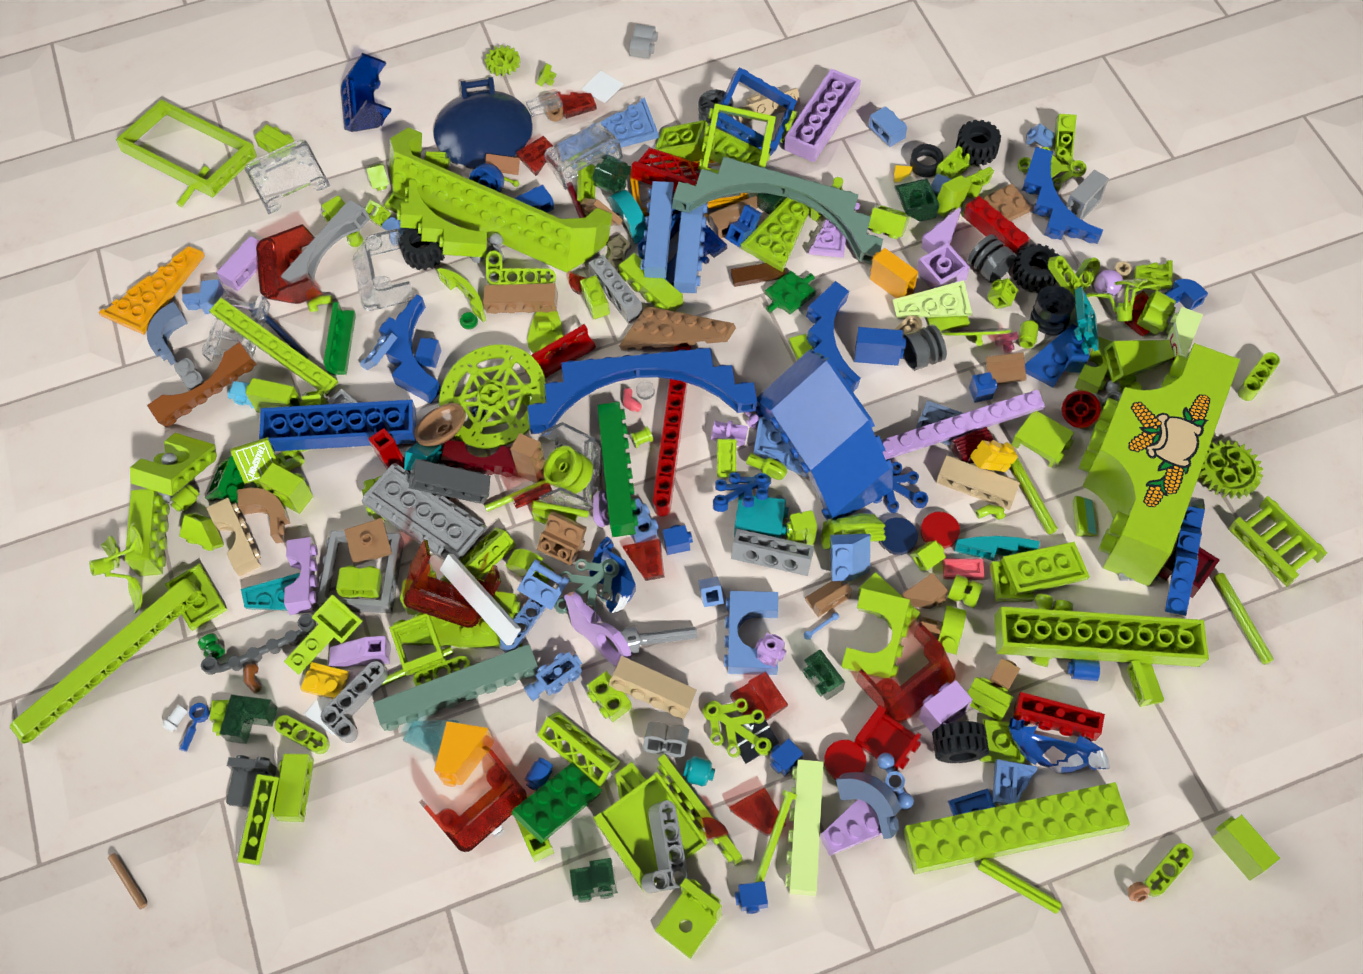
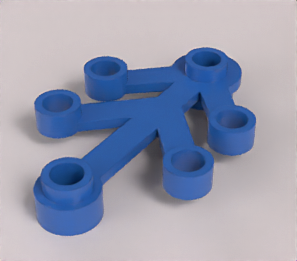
M893 462L892 466L899 468V470L893 469V474L898 475L902 471V465L899 462ZM911 471L908 474L893 476V490L886 494L888 500L887 510L890 513H896L899 509V503L896 501L894 491L911 500L916 508H924L927 505L928 495L925 492L918 491L914 493L899 484L905 482L916 484L919 479L917 472ZM910 476H915L916 479L912 480ZM882 497L875 500L873 503H880L882 501ZM893 504L896 506V508L893 509L890 507V505Z
M733 472L729 474V482L731 484H727L723 479L717 480L715 482V489L717 491L729 490L733 492L727 495H716L713 499V510L717 512L728 510V502L743 494L742 505L747 508L753 507L754 497L752 496V490L755 488L757 489L756 498L766 500L768 498L767 489L771 484V477L765 473H758L754 477H741L739 473Z

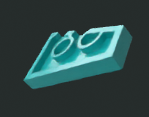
M300 573L241 589L244 608L248 610L287 611L284 605L285 587L294 583L300 576Z

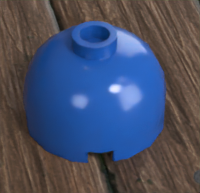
M481 164L470 173V180L495 191L501 192L504 187V175L493 164Z

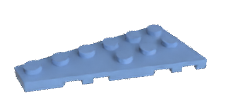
M644 97L636 105L631 104L628 106L627 110L621 113L617 112L597 123L595 128L585 130L584 134L579 137H572L558 145V151L562 163L657 139L659 134Z

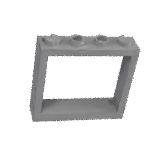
M331 531L330 538H327V555L323 557L324 570L319 577L320 590L316 593L317 603L320 607L329 598L339 542L347 543L344 531ZM387 533L393 554L388 557L381 600L338 598L353 612L392 614L404 546L401 534Z

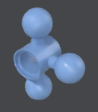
M882 753L879 755L877 763L881 769L886 770L888 773L884 783L891 790L897 792V799L901 809L908 810L913 806L914 800L909 793L904 792L905 778L900 772L894 771L893 756L889 753ZM892 775L901 777L902 783L897 788L892 787L889 783Z

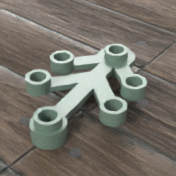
M584 559L577 560L576 569L578 571H598L593 577L574 575L568 571L560 574L561 577L564 574L570 576L568 583L583 584L574 591L580 596L589 590L586 605L594 606L595 612L597 583L604 579V589L600 596L608 593L610 595L608 600L612 599V578L616 577L619 573V565L613 559H606L601 564L590 563ZM584 562L585 567L580 569L578 563ZM611 565L613 571H606V566ZM564 597L558 598L554 605L556 612L559 614L567 613V604L564 609L558 606L560 602L566 603Z

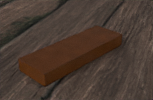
M767 263L731 269L734 287L777 280L786 275L785 268L781 272Z

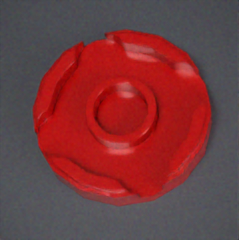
M933 512L923 519L920 530L921 537L925 543L936 541L942 545L943 549L952 547L957 542L960 534V525L951 514Z
M838 740L827 748L824 755V766L835 780L843 773H863L866 767V755L857 743L851 740Z

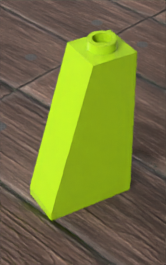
M1170 340L1113 341L1103 348L1112 383H1117L1160 366L1174 357Z

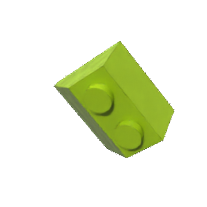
M879 204L873 207L868 228L872 229L871 232L881 234L883 232L887 233L890 238L898 239V237L901 238L904 235L912 214Z

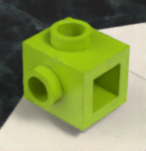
M1009 278L996 280L993 282L987 298L996 309L1009 307L1012 305L1018 289Z
M323 390L304 392L301 396L302 402L300 406L329 404L328 399L324 398Z

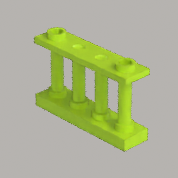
M1267 496L1259 505L1262 510L1247 521H1244L1241 517L1237 518L1228 530L1288 587L1299 576L1296 572L1312 558L1319 563L1326 556L1327 552L1275 500ZM1268 515L1276 524L1260 536L1251 527ZM1283 529L1291 539L1274 550L1266 542ZM1298 544L1306 553L1290 565L1281 556Z

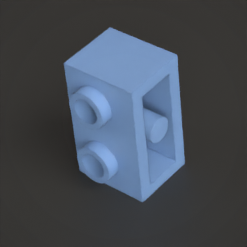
M886 106L870 115L869 128L889 147L906 138L907 126L905 122L901 121Z

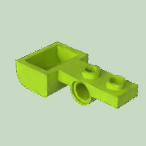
M989 166L971 176L968 175L966 178L960 175L942 184L933 210L940 216L947 217L950 212L961 208L966 196L969 198L979 196L982 187L989 184L994 170Z
M334 594L312 615V618L318 625L284 660V663L298 675L333 638H336L342 644L363 622L358 615Z

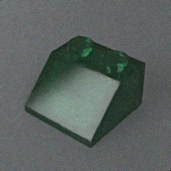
M928 178L894 186L906 215L919 222L937 217L940 204Z

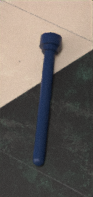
M255 301L250 305L249 311L254 316L261 317L291 348L305 358H309V355L266 313L265 306L260 301Z

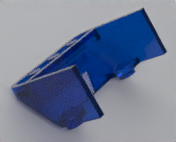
M361 53L341 84V101L345 130L356 132L379 128L392 111L390 107L378 104L374 100V92L380 87L381 83L379 73L385 67L386 61Z

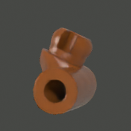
M252 663L244 668L243 682L254 694H257L262 689V686L255 680V674L258 673L259 667Z

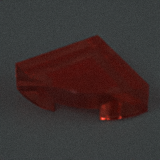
M570 273V287L575 293L580 295V281L586 277Z
M711 817L702 818L707 841L729 835L726 827L721 822Z

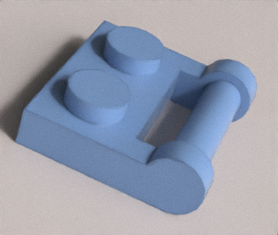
M393 333L388 336H380L377 340L378 343L366 359H362L359 363L360 366L366 370L376 366L397 337Z
M535 559L517 590L552 610L570 579L565 576L564 578L539 564L540 561ZM537 571L559 584L557 590L532 576L534 572Z

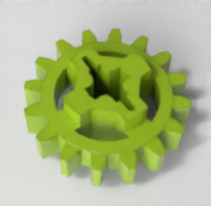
M503 45L500 48L495 46L494 51L490 49V54H486L485 64L487 70H490L491 74L496 73V76L502 74L505 77L506 73L511 75V71L516 72V68L520 67L519 53L515 51L514 47L510 49L509 45L506 48H503Z

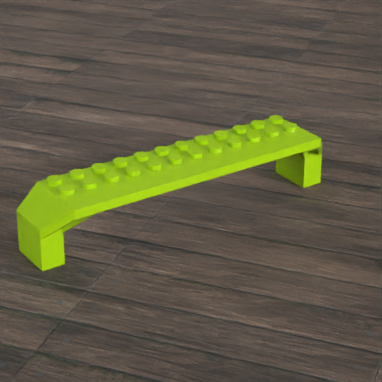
M407 127L390 138L389 169L392 192L405 197V187H409V180H416L417 190L421 199L439 217L469 230L487 232V238H490L494 233H498L503 237V245L566 273L595 256L609 241L612 214L596 208L585 218L560 219L421 159L422 133Z

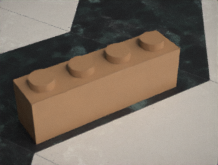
M555 283L485 285L483 304L486 313H548L557 311L558 292Z

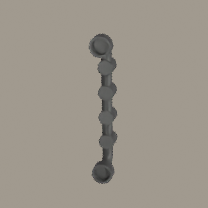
M304 614L298 619L300 630H290L284 637L277 640L270 639L266 645L259 648L251 647L246 654L239 657L231 656L228 662L219 664L214 657H206L201 662V669L208 675L221 673L229 669L239 671L243 668V663L251 660L257 663L261 661L262 655L265 653L278 654L281 651V646L288 643L292 646L299 644L300 638L310 633L315 628L316 622L311 615Z

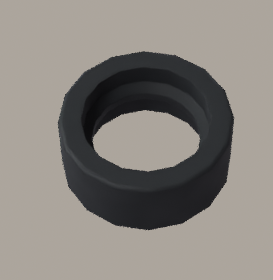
M922 144L917 146L911 154L910 166H912V171L922 177L935 176L937 166L944 160L943 153L935 145ZM929 156L934 158L936 163L924 165L918 162L917 158Z

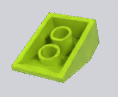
M706 120L662 128L655 149L690 161L704 159L705 153H702L703 142L707 143L708 136L705 135L708 123Z

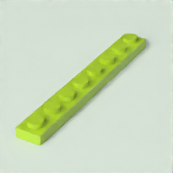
M220 298L209 310L210 314L317 390H323L325 396H328L338 384V380L223 298Z

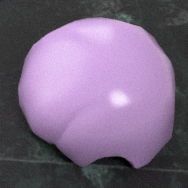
M1104 270L1095 278L1093 286L1098 293H1111L1115 296L1123 289V285H1115V282L1121 281L1123 278L1115 270Z

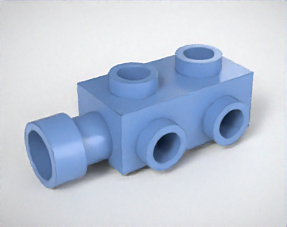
M562 652L554 658L555 662L551 665L545 664L537 670L538 674L535 675L537 681L524 687L529 698L534 701L544 691L548 696L557 694L569 681L573 682L578 679L582 673L580 667L582 662L576 654L572 656L570 652L566 654Z

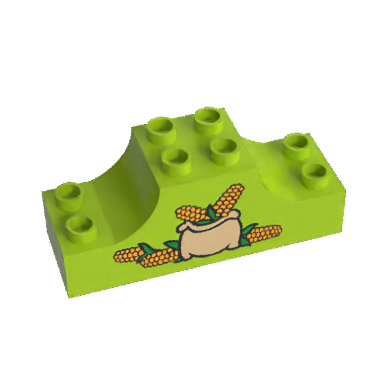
M1194 343L1187 357L1180 354L1176 355L1170 371L1166 374L1160 388L1136 390L1125 387L1118 401L1108 397L1090 437L1091 440L1088 448H1086L1078 467L1079 470L1087 472L1082 487L1095 493L1108 507L1113 518L1110 528H1107L1098 549L1108 554L1103 569L1116 574L1123 573L1130 579L1132 578L1136 582L1149 587L1171 555L1240 359Z

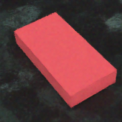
M945 558L942 561L943 579H955L957 574L968 578V580L984 579L983 559Z

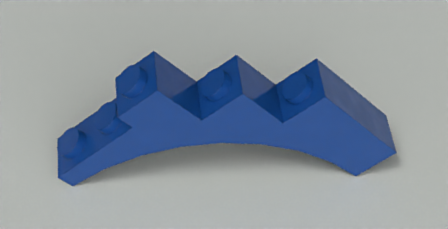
M1036 147L1021 191L1038 195L1033 213L1042 217H1050L1044 235L1051 239L1059 240L1062 239L1063 235H1068L1070 238H1078L1088 243L1098 244L1103 229L1090 225L1078 218L1065 206L1054 188L1051 177L1053 151Z
M835 281L808 306L806 317L815 324L808 330L806 339L812 347H816L814 349L815 353L818 352L824 358H830L854 392L858 388L861 378L842 358L834 336V319L838 311L847 302L849 290Z
M416 294L408 302L407 307L398 314L396 320L389 317L381 325L379 332L381 336H388L393 333L397 337L386 352L388 361L397 366L392 374L395 384L431 404L440 393L441 387L438 380L427 374L413 355L412 339L414 328L420 315L426 308L423 297Z
M1191 497L1178 533L1165 612L1184 616L1187 614L1198 565V551L1202 536L1201 527L1205 513V504L1202 498Z

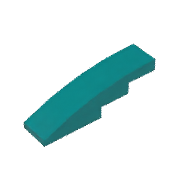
M1007 536L972 537L958 539L954 552L993 561L995 554L1008 556L1016 554V552L1022 553L1037 550L1040 541Z

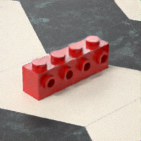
M977 196L966 204L963 218L984 236L994 234L998 237V240L1003 242V247L1008 246L1016 255H1018L1020 250H1023V247L1028 246L1030 237L1016 227L1012 221L1005 218L1000 211L993 208L986 200Z
M1023 692L1019 693L1013 712V718L1015 720L1023 719L1024 725H1038V728L1042 730L1059 731L1064 736H1082L1091 742L1096 741L1102 734L1105 714Z

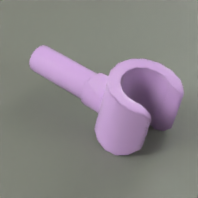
M744 412L749 418L746 421L748 426L755 429L759 423L758 416L750 412Z

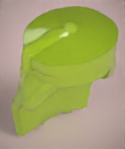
M858 513L849 517L838 518L837 520L829 519L823 522L821 545L824 549H830V535L870 534V542L885 541V524L876 515Z

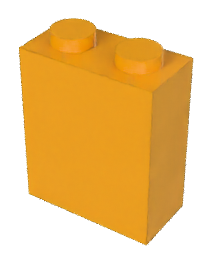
M886 248L875 253L872 258L870 280L896 299L913 294L918 271Z

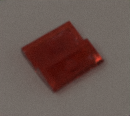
M548 482L512 497V503L518 509L532 503L533 500L536 501L552 494V488Z
M766 671L749 680L748 684L730 693V698L734 703L739 698L745 699L748 703V709L745 712H740L742 716L752 714L753 711L759 709L763 712L767 721L788 707V703ZM743 702L738 704V708H743L745 706V703Z

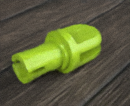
M750 453L746 461L747 465L760 469L762 473L776 480L784 479L788 472L787 467L783 463L770 457L764 459Z

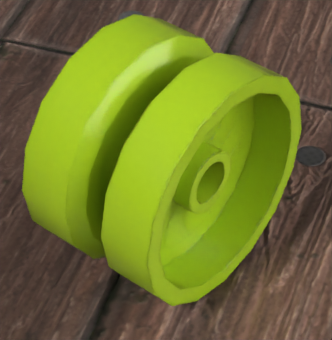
M570 446L556 448L550 453L544 465L545 480L567 494L581 492L586 488L593 474L591 460Z

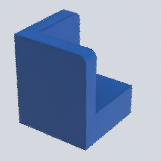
M1067 343L1064 349L1069 359L1064 367V371L1081 373L1090 356L1089 354L1085 355L1081 344Z

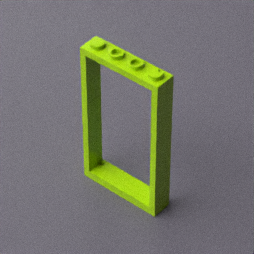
M162 99L116 138L121 152L212 198L257 157L252 143ZM168 115L238 151L212 176L205 180L134 143L164 116Z

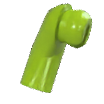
M989 504L975 510L978 519L990 514H995V518L998 520L1006 516L1004 513L1005 509L997 505Z

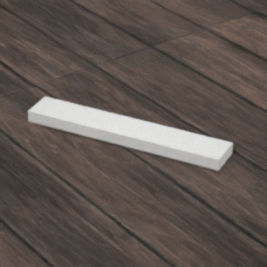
M448 554L440 571L506 645H512L521 628L454 554Z

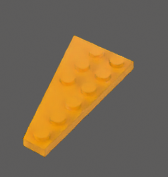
M190 246L186 247L174 256L169 264L165 267H159L157 269L158 272L152 276L148 275L130 288L124 297L120 300L115 299L111 302L113 305L106 310L103 308L98 313L106 319L144 335L152 318L159 310L167 306L205 257L204 253Z

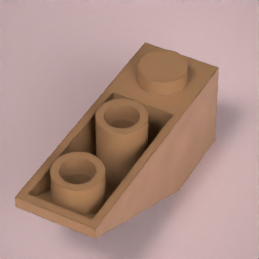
M757 196L746 198L741 202L731 204L709 214L710 226L718 240L726 237L731 223L739 221L745 205H750L757 209Z

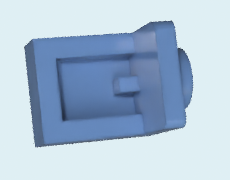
M1039 123L1027 132L1026 144L1030 145L1036 141L1043 147L1051 148L1055 133Z

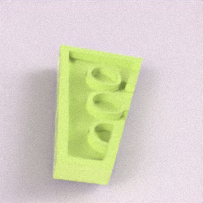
M964 280L893 299L897 318H907L908 316H917L919 318L973 316Z

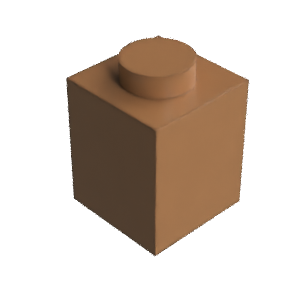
M1001 659L989 681H991V685L997 688L1003 687L1009 691L1021 668L1017 667L1013 661Z

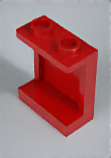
M879 705L858 733L854 742L875 759H878L882 753L891 754L894 758V771H898L899 768L903 770L910 761L908 756L911 751L915 753L920 747L921 742L919 740L921 734L917 733L915 735L886 715V709Z

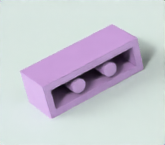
M250 236L216 273L223 284L238 292L266 262L271 253L266 244Z

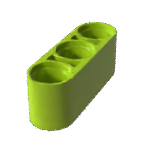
M1265 353L1245 379L1238 391V395L1242 400H1253L1280 363V358L1276 353Z

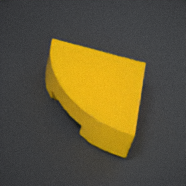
M895 165L894 182H901L909 177L912 172V166Z

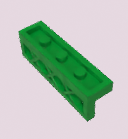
M333 302L323 361L329 375H347L356 318L354 310H342L339 302Z

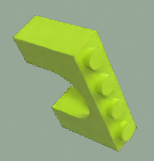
M174 433L164 441L165 454H175L178 461L182 463L164 465L141 458L130 467L131 484L173 496L215 462L217 457L215 444Z
M862 588L857 609L861 612L885 618L891 624L892 638L887 647L875 653L846 647L841 667L847 671L892 682V678H896L899 666L896 663L898 657L901 658L904 646L901 643L903 637H907L909 626L906 623L907 619L912 617L914 606H911L910 599Z

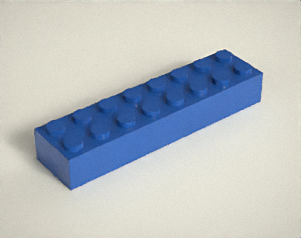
M413 400L261 408L259 440L268 437L274 451L371 446L368 439L385 428L396 444L416 443L414 437L416 408Z

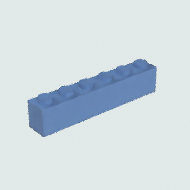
M653 181L652 188H649V199H651V202L647 203V213H649V216H646V227H648V230L644 231L646 245H643V255L645 259L641 260V270H644L645 277L666 278L674 182Z
M708 203L703 204L690 213L681 212L674 286L681 293H697V286L701 285V276H698L699 271H702L700 257L704 255V246H701V243L705 242L703 227L706 228L707 219L704 217V213L708 212Z

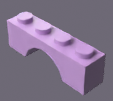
M310 537L287 540L286 557L292 568L301 570L298 579L285 587L284 605L289 615L313 612L314 603H317L314 587H317L315 571L318 570L315 556H318V548L316 544H313Z

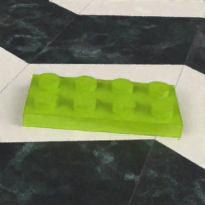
M1075 541L1003 556L1001 559L1015 596L1085 581L1090 577Z

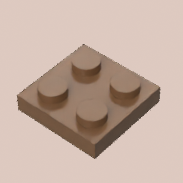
M1013 184L1003 187L983 198L993 208L1000 211L1009 221L1019 218L1032 210V206Z

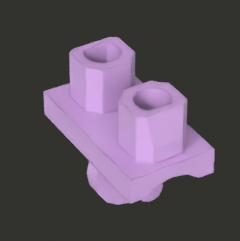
M714 421L711 440L717 442L718 439H737V446L745 445L748 426L733 424V421H728V423Z

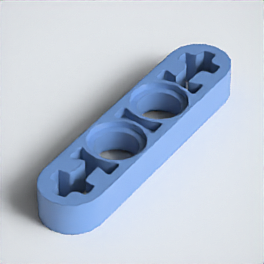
M529 598L514 618L516 624L522 623L526 626V629L518 633L513 645H505L500 638L501 650L509 652L517 649L543 614L546 607L541 604L538 605L535 600ZM533 608L537 611V614L535 616H528L526 610Z

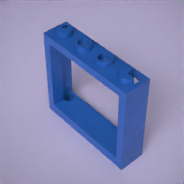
M739 67L733 74L720 104L728 106L738 82H741L786 108L773 141L771 140L769 149L771 156L777 150L785 131V124L788 123L797 100ZM718 113L717 127L756 148H762L763 135L725 113Z

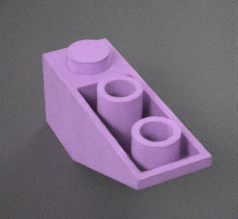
M961 208L950 212L946 219L942 222L939 221L934 229L930 232L927 231L923 235L921 246L923 250L930 253L946 243L951 244Z
M374 636L330 647L329 667L368 665L374 661L388 664L390 663L391 644L386 636Z

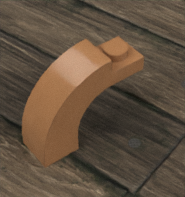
M238 489V507L244 515L252 513H265L269 515L270 536L275 543L284 542L283 535H286L285 525L290 524V519L280 500L274 494L264 489Z

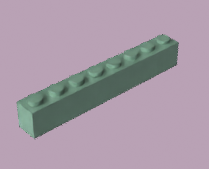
M528 644L373 702L380 726L384 731H392L404 723H414L420 717L435 715L441 709L456 707L458 703L465 700L472 701L478 695L493 693L499 687L514 685L523 678L530 679L536 675L539 668L531 646Z

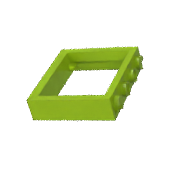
M715 103L714 109L710 108L708 118L711 119V124L706 127L705 135L708 136L707 143L703 142L702 153L705 154L704 159H700L698 169L719 173V170L707 168L719 112L767 122L758 167L766 168L776 116Z

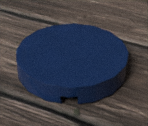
M899 517L885 521L884 534L886 538L885 541H879L881 547L893 555H904L912 551L918 540L916 527L909 520Z

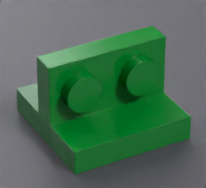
M230 456L218 465L205 499L213 501L216 498L220 500L229 498L232 504L235 502L237 504V490L243 489L245 484L233 456Z

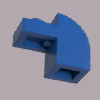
M745 205L739 221L731 223L725 239L741 247V244L758 227L757 224L762 213L750 205Z
M1179 279L1174 282L1172 288L1165 295L1174 299L1176 303L1180 302L1185 308L1193 310L1203 304L1208 292L1196 281Z

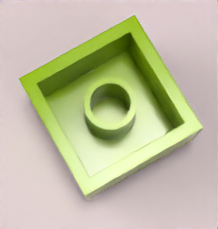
M272 463L258 480L264 490L274 494L282 505L298 514L303 511L313 498L310 487L305 483V478L298 473H291L284 465L278 466Z

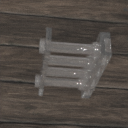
M224 289L223 295L220 298H223L234 307L253 310L250 318L262 327L264 326L271 305L264 296H258L257 300L252 303L236 300L228 290ZM215 317L206 344L203 345L202 355L210 362L213 361L215 355L223 356L227 349L217 348L220 338L242 342L253 357L257 346L240 334L224 332L225 324Z

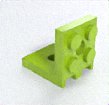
M685 878L680 885V897L660 922L655 932L691 959L721 918L722 905L720 904L721 900L712 893L706 894L702 890L703 886L696 880L692 879L689 881ZM685 920L692 923V929L687 933L682 932L679 928L681 922Z

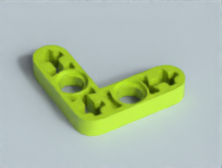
M1054 256L1049 259L1048 268L1059 285L1075 295V289L1080 287L1086 292L1100 270V262L1096 257L1087 258L1083 261L1077 272L1074 273L1063 256Z

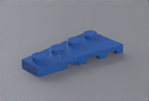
M1072 324L1025 364L1026 374L1054 388L1064 373V367L1069 359L1064 349L1066 344H1082L1086 339L1082 334V340H1077L1074 330L1078 326Z

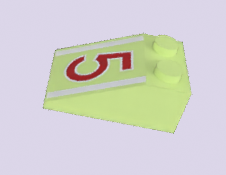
M1181 307L1178 313L1174 312L1165 331L1168 334L1166 340H1170L1174 357L1169 360L1170 368L1177 354L1187 356L1203 314Z

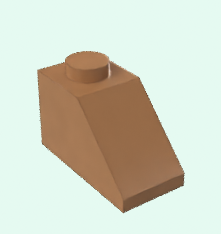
M931 573L901 594V596L905 599H910L911 605L914 607L931 609L935 605L937 607L941 606L946 601L948 590Z

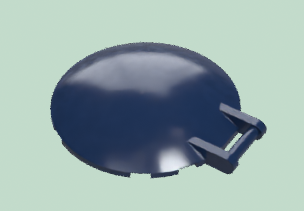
M493 77L466 82V80L461 81L462 96L450 102L441 111L434 125V139L439 151L446 152L450 162L456 165H465L466 168L475 169L477 166L485 164L486 154L513 157L522 153L526 148L525 145L528 140L531 139L533 131L531 115L526 106L509 94L495 91ZM489 86L490 89L475 92L467 91L469 88Z

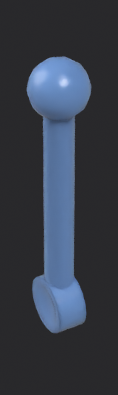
M837 612L832 613L830 618L816 628L806 631L804 638L810 640L812 635L831 621L837 620L839 614Z

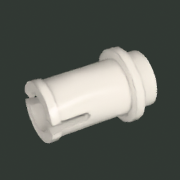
M177 705L170 716L163 720L162 727L169 732L177 730L178 724L188 711Z

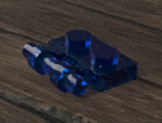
M706 225V228L703 227L705 242L701 243V246H704V255L700 257V261L704 264H708L710 261L707 257L708 254L715 258L727 249V244Z

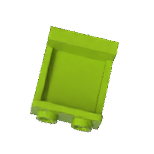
M1036 411L1030 414L1013 439L1012 446L1018 449L1022 444L1049 460L1048 466L1052 468L1055 463L1059 464L1064 457L1063 451L1065 449L1069 450L1072 446L1074 432Z

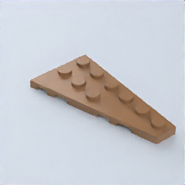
M646 306L619 347L621 350H628L629 347L643 349V346H653V348L680 346V343L695 345L696 342L705 341L707 344L728 342L736 327L731 322Z

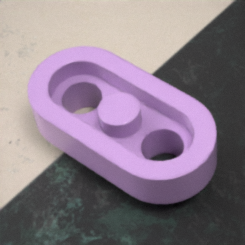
M605 489L595 492L593 496V518L599 527L610 525Z

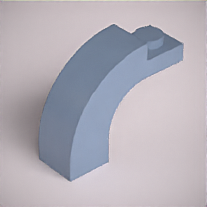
M174 302L159 310L150 321L147 329L149 346L156 356L160 355L163 361L168 360L170 365L175 364L177 360L168 347V340L175 330L188 324Z
M862 772L843 773L836 779L841 801L859 799L872 806L878 816L883 839L892 838L898 832L899 821L895 815L901 810V807L893 791L883 781Z

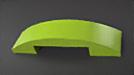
M438 268L437 272L440 281L450 290L457 287L470 300L472 312L482 322H485L486 316L482 301L475 288L457 273Z

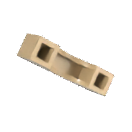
M226 498L207 507L209 515L219 531L227 530L235 533V543L227 552V556L238 576L240 577L261 567L258 560L261 556L257 548L253 549L251 545L254 543L251 534L245 531L247 525L244 519L238 516L241 512L236 502L232 504L230 499Z

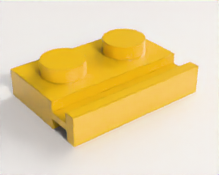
M311 662L310 669L306 673L300 690L305 693L334 699L346 687L350 673L349 671Z

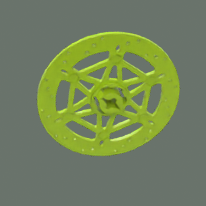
M504 344L484 346L468 353L451 368L441 387L439 406L449 403L459 404L472 420L473 424L470 429L462 426L460 431L454 436L461 442L472 447L485 449L505 446L513 443L519 433L525 435L530 431L528 410L520 420L516 418L525 396L532 395L530 405L546 403L545 384L547 383L545 375L538 362L520 348ZM504 359L502 365L481 369L477 367V364L486 360ZM516 363L527 371L531 383L523 384L512 370ZM498 370L492 380L484 375V373ZM506 371L503 381H498L503 372ZM468 372L470 377L461 395L454 397L459 381ZM510 375L515 378L518 385H507ZM478 376L486 381L482 386L477 379ZM475 382L478 390L467 394L472 383ZM509 390H520V392L509 395ZM477 396L476 402H466V400ZM519 397L514 409L511 410L508 401ZM479 406L476 417H473L467 407ZM504 406L508 411V416H505L500 411ZM483 410L488 411L484 418L480 421ZM494 412L502 418L487 422ZM506 423L509 426L507 430L499 433L481 434L484 427Z

